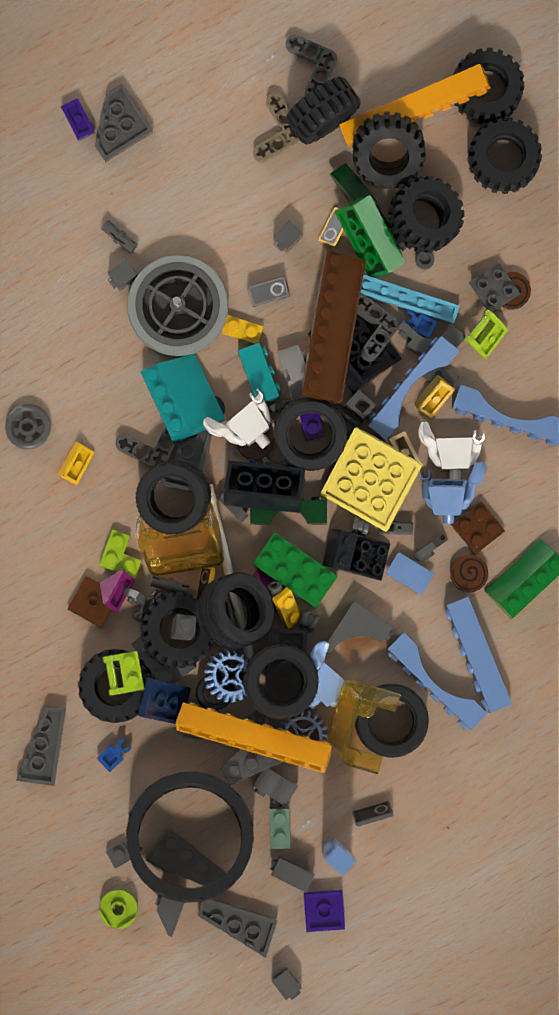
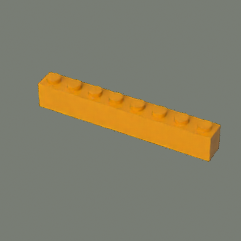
M478 64L339 125L347 146L352 148L353 138L357 134L358 127L360 125L364 126V121L367 118L372 120L373 115L379 113V116L384 115V112H390V115H394L395 112L401 113L403 118L404 116L410 117L412 123L420 118L428 119L434 116V112L439 110L441 112L452 108L451 105L455 103L463 104L470 100L469 97L474 95H484L491 87L484 68Z
M191 702L182 704L175 723L178 731L321 773L326 772L332 753V746L326 741L318 740L317 742L311 740L306 735H293L285 729L280 731L273 729L268 724H255L250 719H238L230 713L224 715L218 713L215 709L200 708L199 705Z

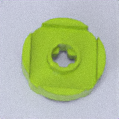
M123 889L108 892L102 898L99 905V915L103 923L116 929L130 926L138 914V904L135 897ZM115 904L124 907L122 914L114 913Z

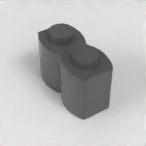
M270 768L262 771L253 784L256 788L254 790L256 793L263 797L265 795L272 798L271 802L279 807L282 804L284 806L288 804L298 787Z

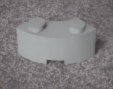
M295 345L276 352L292 399L296 400L306 397L300 395L305 362L307 360L305 351H300L299 346Z

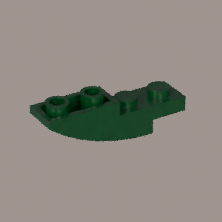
M346 163L330 173V176L348 203L370 195L375 201L380 215L384 218L386 226H390L380 210L382 209Z

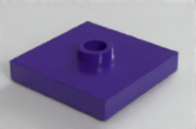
M342 890L303 892L306 932L345 930Z

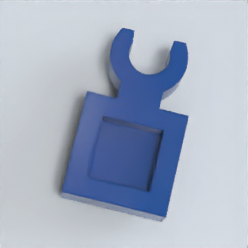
M407 310V314L412 319L410 321L403 319L402 322H406L409 326L413 325V330L420 336L430 338L438 322L422 313L418 318L413 311Z
M124 738L117 742L116 748L110 745L97 757L99 762L109 772L124 760L121 754L129 752L132 748L131 746H128L127 749L121 747V743L125 740Z

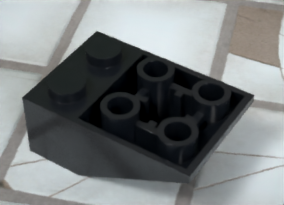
M331 529L322 565L338 571L382 581L390 544L348 531Z

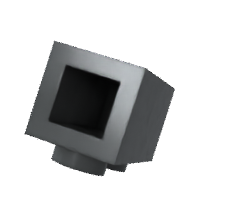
M279 857L278 860L274 859L270 870H272L271 876L305 893L315 876L314 873L282 857Z

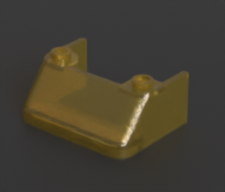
M212 503L208 504V518L200 522V530L164 537L163 533L157 532L152 528L145 529L141 517H137L136 540L147 568L152 575L163 576L219 566L224 562L219 522Z
M348 680L343 683L327 741L332 746V750L346 765L378 775L383 756L349 746L357 715L371 717L375 713L376 707L395 712L401 694L354 680Z

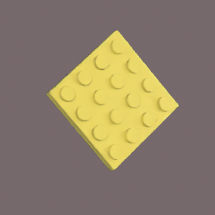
M355 427L320 495L387 532L423 464L360 428Z

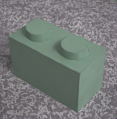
M270 808L271 849L290 848L289 808Z

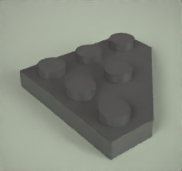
M123 84L108 92L105 97V104L95 142V147L105 163L153 133L152 128Z

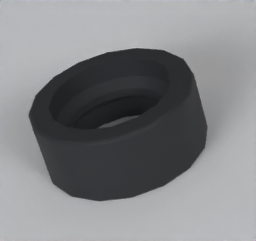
M216 674V679L219 682L222 676ZM203 677L196 687L198 703L205 709L212 708L217 711L227 707L231 702L230 698L228 702L222 700L217 704H212L205 699L203 690L210 681H204L206 677ZM231 684L224 686L226 691L233 692Z

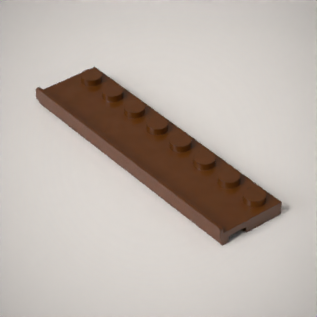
M331 251L325 252L300 394L302 396L329 400L336 404L341 403L343 400L366 259H359Z

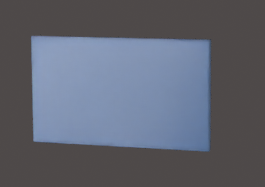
M399 552L386 572L387 575L420 595L423 594L434 576V573Z

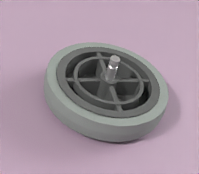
M173 255L150 263L135 278L128 296V316L136 335L151 349L169 356H187L208 347L221 333L228 316V296L223 282L212 268L193 257Z

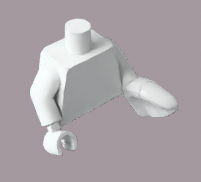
M256 389L258 391L257 397H253L250 393L249 395L253 401L225 425L206 417L203 421L205 429L214 436H224L230 443L250 446L256 441L264 449L271 442L264 434L269 430L268 425L271 419L269 408L263 399V394L259 389Z
M422 422L418 430L419 438L428 447V455L435 466L440 467L441 471H449V479L461 480V470H468L469 466L474 465L480 455L482 442L485 438L484 431L482 436L477 437L476 430H474L473 437L435 439L428 422Z

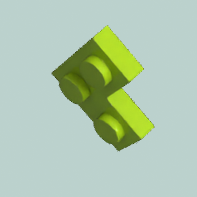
M112 529L99 566L115 572L123 570L136 579L142 560L124 554L131 536Z

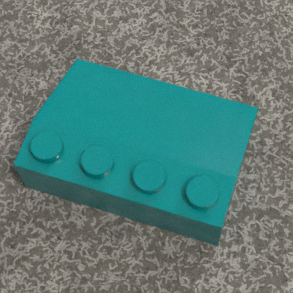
M195 354L161 362L140 371L173 444L206 430L203 424L206 417L219 423L226 421Z

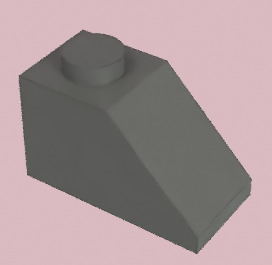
M158 894L155 905H158L157 912L168 936L172 937L184 903L169 900Z

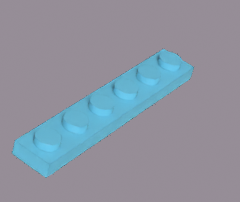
M363 274L360 293L367 297L419 314L422 313L428 317L454 325L459 305Z

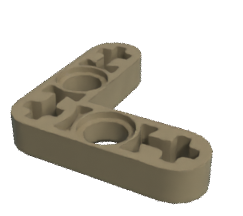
M272 93L267 97V107L281 131L254 148L253 156L256 161L261 163L270 160L300 142L298 138L290 137L291 130L289 129V124L282 123L279 120L280 115L288 114L290 109L283 97L278 93ZM273 98L280 100L278 106L281 110L277 114L275 113L278 110L274 104L271 105ZM281 139L284 145L279 149L275 148L273 141ZM267 144L270 145V148L273 151V153H271L270 150H268L267 152H265V157H262L261 155L257 156L259 154V149L265 151L266 149H268Z

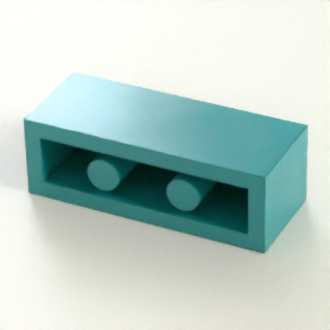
M260 343L238 350L254 397L258 396L256 389H259L263 394L265 403L279 399L281 389L278 382L274 383L272 376L275 373L272 365H268L265 358L268 357L265 346L261 347Z

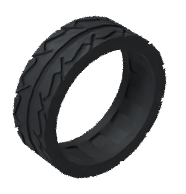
M196 771L178 772L162 777L150 785L136 800L130 812L126 828L127 850L134 870L143 883L153 892L173 901L183 903L202 902L218 897L231 888L242 876L250 860L253 848V822L247 805L239 793L227 782L206 773ZM183 788L203 789L223 799L237 817L241 830L240 852L233 866L217 881L196 888L178 887L158 878L146 865L139 848L140 826L148 809L163 795Z

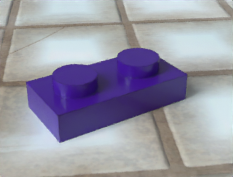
M78 98L61 106L78 141L95 133Z
M306 413L300 415L305 441L324 437L319 414Z

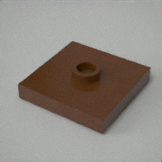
M87 576L67 609L102 628L111 612V609L103 604L100 583Z

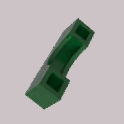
M303 497L300 514L305 518L307 525H327V500H323V497H311V500H304ZM250 508V525H270L273 517L281 511Z

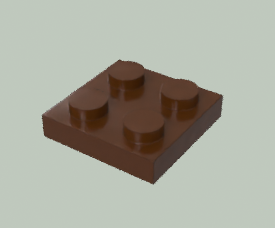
M482 501L451 525L474 555L505 532Z

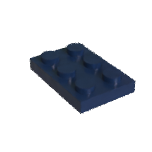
M147 678L138 716L175 724L182 704L188 703L191 688Z

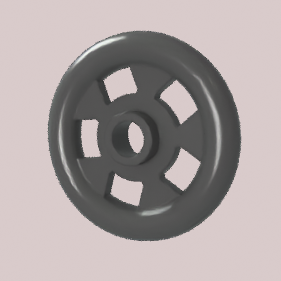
M23 404L14 408L9 413L5 423V431L10 442L16 447L34 449L41 446L49 437L51 423L47 413L42 408L33 404ZM23 412H31V417L23 418ZM41 418L43 425L38 427L35 419ZM14 420L20 421L18 429L13 428ZM31 424L32 428L25 430V425ZM38 431L40 437L33 440L31 436ZM19 433L26 436L24 441L17 438Z

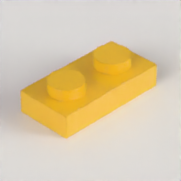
M228 315L221 333L251 344H257L264 327Z
M286 587L272 598L285 628L290 629L302 619L295 598L289 588Z

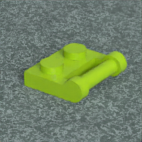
M488 309L484 311V316L472 332L463 339L484 359L489 357L509 330ZM491 321L487 328L484 330V332L481 334V336L478 338V340L475 341V339L478 337V335L481 333V331L484 329L487 323Z
M138 651L103 657L109 678L110 696L144 690ZM119 660L124 685L122 688H118L113 661Z

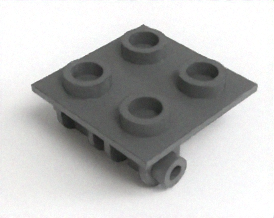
M500 263L469 282L485 308L492 313L521 295Z

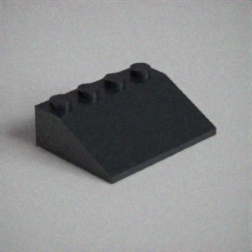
M358 314L356 316L345 382L353 394L367 386L402 359L390 342L387 343L374 361L368 362L362 358L361 350L377 328ZM376 335V340L383 343L384 338L381 335ZM372 346L368 353L371 355L376 347Z

